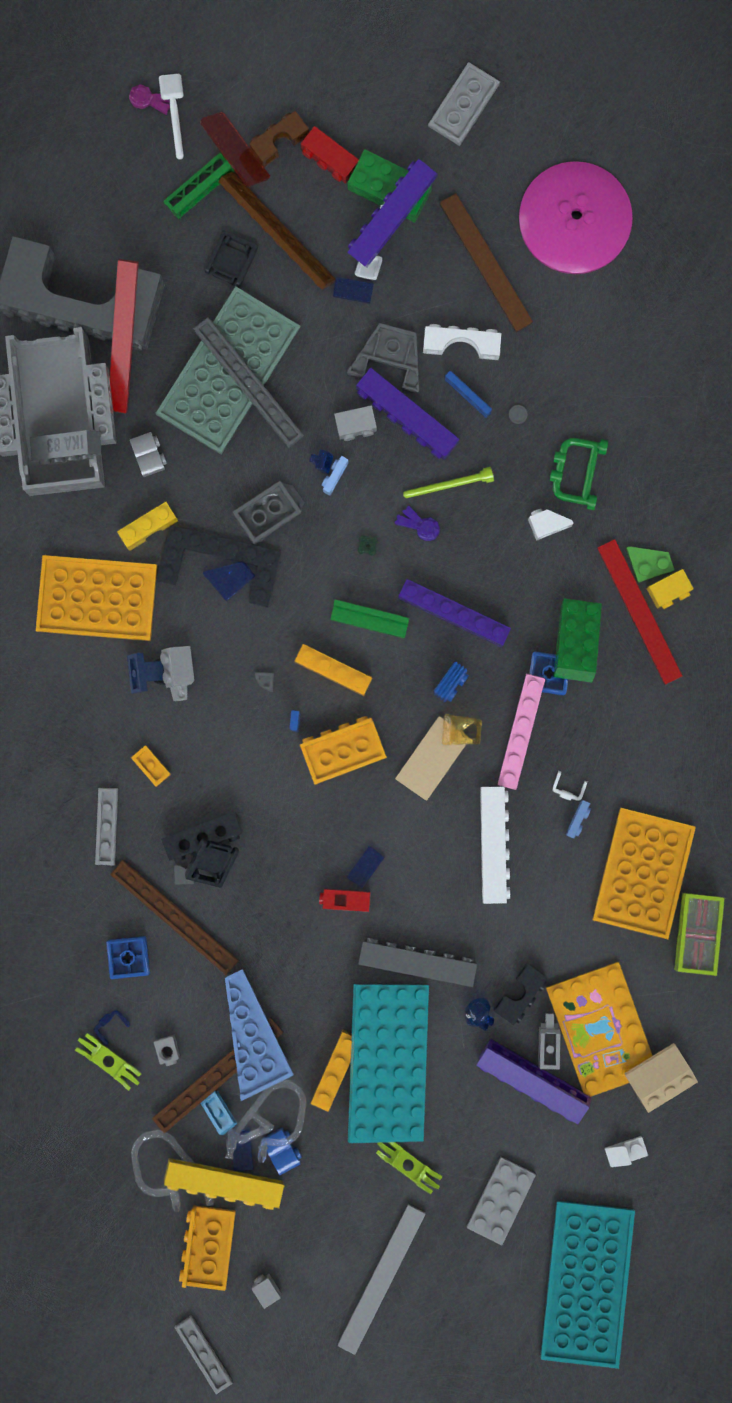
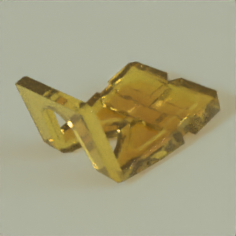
M445 714L443 722L445 730L443 731L442 744L480 745L482 721L476 718ZM470 724H474L477 727V736L473 739L463 732Z

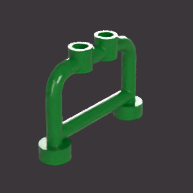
M569 438L562 443L560 451L555 452L554 463H557L556 470H552L550 481H553L554 495L558 499L587 505L588 510H595L597 496L591 495L590 491L598 454L606 455L609 440L601 439L600 442L579 438ZM572 445L591 448L582 497L566 494L560 490L567 450Z

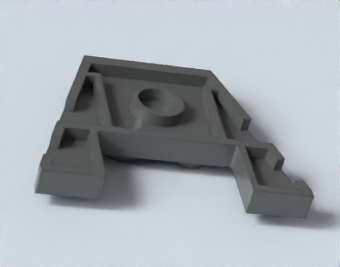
M379 323L352 366L348 369L347 374L362 378L365 375L369 360L405 369L407 372L402 389L419 394L416 333Z

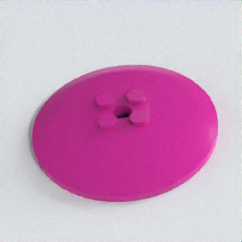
M566 162L548 168L531 182L521 202L519 226L527 248L542 264L562 273L584 274L606 266L622 251L631 232L632 208L625 189L611 173L599 166L586 162ZM573 211H579L582 214V217L580 219H574L571 213Z

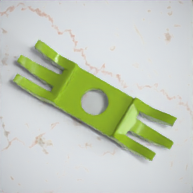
M88 1033L85 1035L97 1047L82 1038L78 1039L92 1053L90 1054L79 1047L75 1051L114 1077L128 1091L131 1089V1086L121 1075L136 1085L140 1083L126 1068L137 1076H140L141 1073L134 1066L104 1046L98 1039ZM112 1056L114 1058L113 1066H105L103 1063L104 1057Z
M382 1142L377 1143L391 1158H388L379 1150H377L376 1154L416 1183L418 1187L429 1194L433 1192L421 1182L423 1181L439 1189L440 1186L425 1173L439 1180L443 1176L422 1164L395 1142L388 1143L396 1151H393ZM407 1159L413 1162L414 1166L411 1171H406L403 1168V1162Z

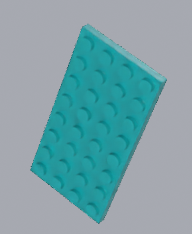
M354 984L348 1122L349 1143L424 1141L429 985Z
M557 1200L541 1360L619 1369L635 1217L634 1209Z

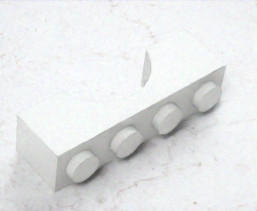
M431 324L425 327L423 353L442 355L450 344L465 342L476 349L479 358L498 360L501 333H497V330L488 329L484 332L478 331L479 329L477 328L462 330L457 326L441 328L440 325Z

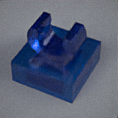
M320 450L319 455L311 454L309 462L316 465L315 468L320 472L329 474L333 455L328 451Z

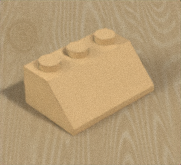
M674 1043L624 1073L648 1113L698 1083L692 1070Z

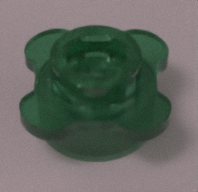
M361 536L359 538L360 547L358 548V553L374 556L376 554L375 546L378 543L377 538Z

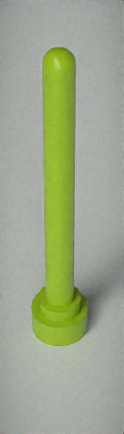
M486 467L478 474L407 490L403 493V496L405 498L415 497L481 480L482 482L486 481V483L494 482L491 467Z

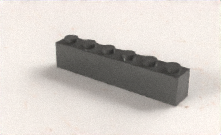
M367 938V941L363 940L358 965L473 987L477 963L473 962V958L462 957V960L455 959V955L443 953V956L435 955L436 951L424 949V952L416 951L417 947L405 945V948L397 947V943L386 942V945L379 944V940Z

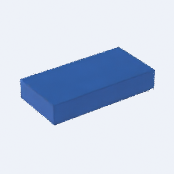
M291 711L290 730L293 732H299L301 716L299 711Z

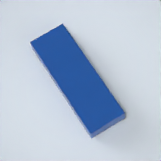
M449 371L445 376V381L487 418L491 414L492 408L452 371Z

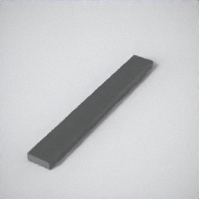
M207 317L193 328V331L285 445L290 448L302 439L304 435L213 322Z

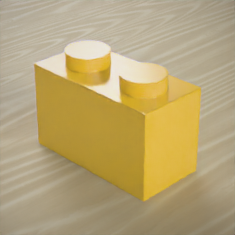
M682 569L646 589L656 608L658 609L662 606L663 609H666L674 604L673 600L679 598L681 601L689 597V592L694 588Z

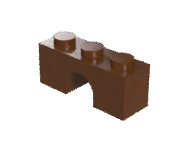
M296 111L287 113L279 123L270 125L265 133L253 137L249 143L250 150L264 168L279 157L278 150L274 146L278 139L287 138L295 146L309 134V128Z

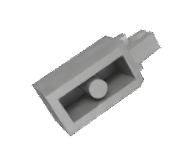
M190 646L161 650L160 659L164 668L163 681L166 688L171 689L173 701L187 700V685H191L194 681Z
M545 1013V1023H541L539 1027L538 1066L540 1069H560V1029L558 1028V1023H554L553 1013Z

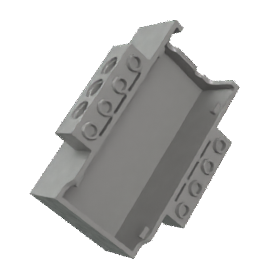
M82 327L73 328L75 335L42 338L35 341H19L14 335L5 336L9 374L0 375V455L2 457L18 455L22 487L29 496L105 487L102 455H94V459L87 460L79 457V461H67L65 459L64 463H53L52 460L51 464L44 465L39 464V461H31L30 437L91 430L100 431L101 445L117 443L109 368L106 363H91L89 338Z

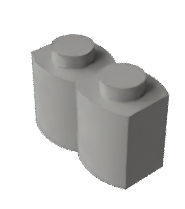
M149 432L130 439L143 477L165 470L164 465L167 463L164 454H159L157 447L160 446L157 435L153 436Z

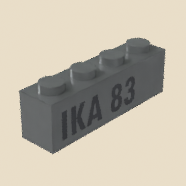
M84 430L30 437L31 461H39V464L44 465L51 464L52 460L53 463H64L65 459L67 461H79V457H82L84 460L94 459V455H101L100 431Z

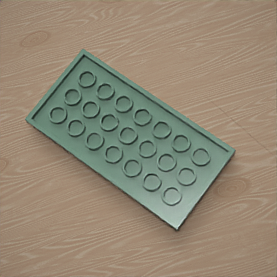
M236 286L213 321V324L263 386L300 329V325ZM201 341L160 405L156 415L217 453L222 454L253 404Z

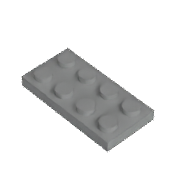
M500 1156L467 1228L503 1245L536 1174Z

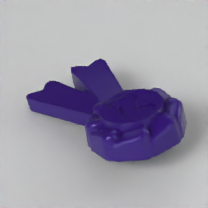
M407 506V510L402 511L408 518L397 515L398 520L395 521V525L416 529L418 537L424 541L434 540L440 533V527L436 520L431 517L421 519L410 506Z

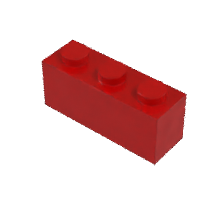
M315 126L301 142L302 154L305 157L314 159L322 170L325 171L327 169L338 182L342 181L346 184L349 181L359 159Z

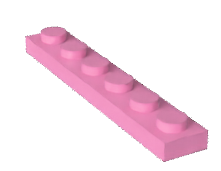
M526 673L498 780L499 786L517 789L545 682L543 677Z

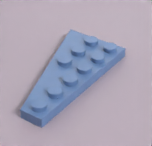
M243 969L225 977L241 1101L294 1075Z

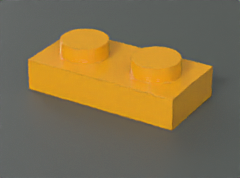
M146 745L131 757L156 787L171 775Z

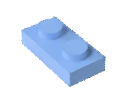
M341 456L340 460H335L331 467L333 470L331 476H326L322 483L324 487L323 492L329 496L349 463L345 457Z

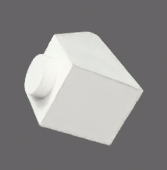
M542 509L533 511L531 513L532 516L528 518L536 541L572 527L574 524L571 519L549 510L542 511Z

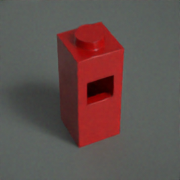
M324 889V893H320L319 904H323V909L369 912L370 892Z

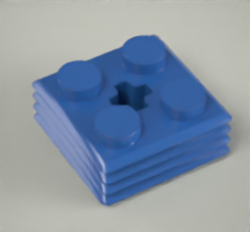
M533 652L529 674L545 678L542 692L565 695L568 679L556 678L554 676L548 679L547 675L544 674V671H547L548 668L554 673L556 655Z
M454 662L435 688L434 696L437 695V698H440L443 702H447V700L451 702L458 692L455 690L457 686H463L469 675L466 674L467 668L464 669V666Z
M146 936L111 939L106 942L110 979L147 976L150 974ZM127 952L133 956L130 963H128L127 959L123 958L127 955Z

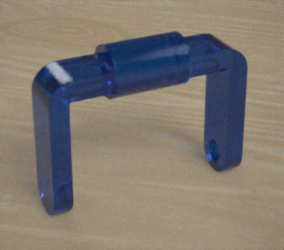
M114 1010L110 1015L107 1013L94 1028V1032L106 1046L109 1042L98 1029L110 1022L114 1015L117 1014L127 1027L130 1026V1023L118 1010Z

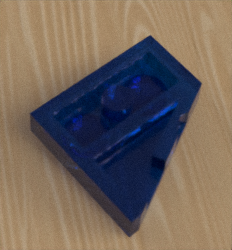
M244 561L203 572L204 576L226 601L230 600L256 576Z

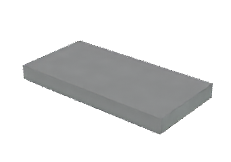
M468 62L432 117L428 127L460 146L500 85V81Z

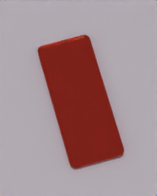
M220 112L200 120L201 126L246 186L250 187L267 181L270 178L269 173L224 113Z

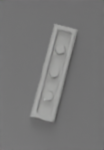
M98 788L95 865H115L118 788Z
M192 1315L175 1325L174 1328L215 1394L232 1385V1379Z

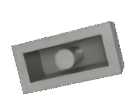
M372 405L334 414L340 440L350 441L358 435L368 437L377 431Z

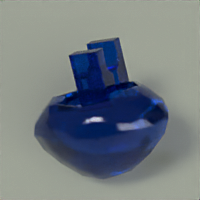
M477 998L468 1004L465 1009V1021L468 1026L480 1027L486 1031L489 1025L492 1026L495 1019L488 1015L491 1008L488 999Z

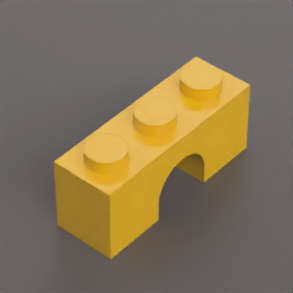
M164 502L117 532L126 547L132 550L144 543L145 539L159 530H165L170 525L178 522L168 503Z

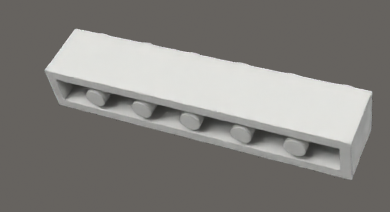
M480 787L482 903H507V899H510V887H506V880L510 879V869L506 868V860H509V849H506V841H509V829H505V822L509 821V812L505 810V802H508V791H505V787Z

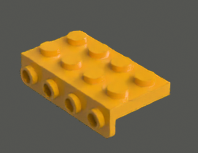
M367 716L357 719L356 724L350 725L345 723L338 726L339 730L332 732L330 729L320 733L321 737L316 739L311 736L302 740L303 743L300 744L314 784L387 758L372 718L368 719Z
M193 1205L192 1210L188 1211L186 1222L190 1223L189 1230L185 1231L184 1242H187V1249L183 1250L182 1262H185L184 1270H180L179 1282H182L183 1288L192 1286L226 1291L235 1210Z

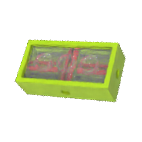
M682 893L674 970L717 976L724 909L723 897Z

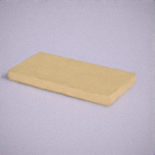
M439 716L395 779L427 801L468 743L470 737Z

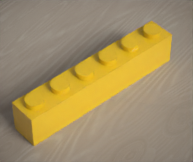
M172 1158L168 1160L164 1177V1185L170 1190L178 1191L180 1188L185 1189L190 1194L196 1195L200 1192L205 1193V1196L209 1198L220 1196L225 1197L224 1200L229 1202L240 1200L244 1201L243 1203L246 1205L255 1206V1204H260L263 1208L273 1210L274 1207L279 1208L284 1189L282 1180Z

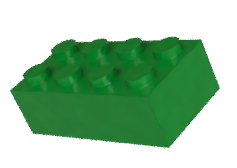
M364 149L348 181V190L381 206L385 203L383 200L389 192L393 193L397 188L395 184L401 176L405 177L409 171ZM432 184L406 219L414 223L416 222L432 191Z
M563 599L560 608L554 677L593 682L597 667L602 603Z

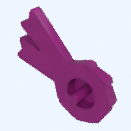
M141 84L132 87L129 99L134 107L143 109L152 106L167 115L168 110H170V99L163 100L161 94H152L149 87Z

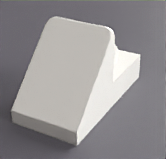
M642 1136L604 1148L610 1167L631 1165V1161L648 1156Z

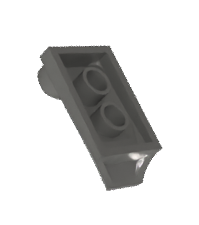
M279 481L233 511V515L250 541L256 544L301 514L304 501L293 485L284 484Z

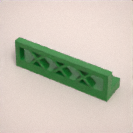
M219 153L163 201L164 204L179 220L220 185L219 180L222 176L235 172L234 164L229 159L226 160ZM221 160L224 164L214 171V164ZM203 174H211L202 183H200V176H202ZM197 186L188 195H185L186 188ZM175 198L182 199L174 207L170 204Z
M339 600L334 601L331 621L405 639L409 618Z

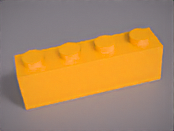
M304 644L295 659V663L362 696L365 695L372 681V677Z
M342 1030L311 1100L312 1105L328 1112L351 1062L352 1033Z

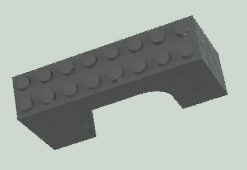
M13 236L0 280V310L3 312V315L14 318V315L19 316L26 322L38 321L40 325L46 327L54 325L59 330L65 332L73 330V328L82 327L86 335H92L97 340H112L115 295L107 303L95 305L51 293L48 286L56 259L51 247ZM138 269L132 349L139 351L142 348L148 349L165 287L161 274Z

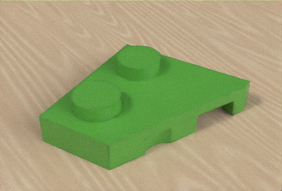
M636 547L626 548L637 583L674 571L669 552Z

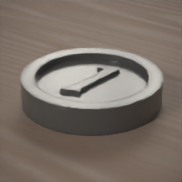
M515 405L509 410L508 416L512 423L522 424L526 421L528 413L525 407Z

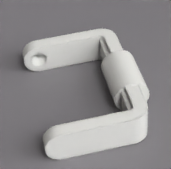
M558 771L552 791L570 801L571 799L581 800L588 781H584L579 797L568 791L556 789L561 775V771Z

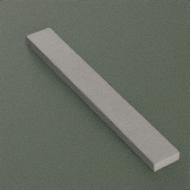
M410 1204L407 1205L338 1342L340 1348L354 1355L356 1354L426 1214L425 1212Z

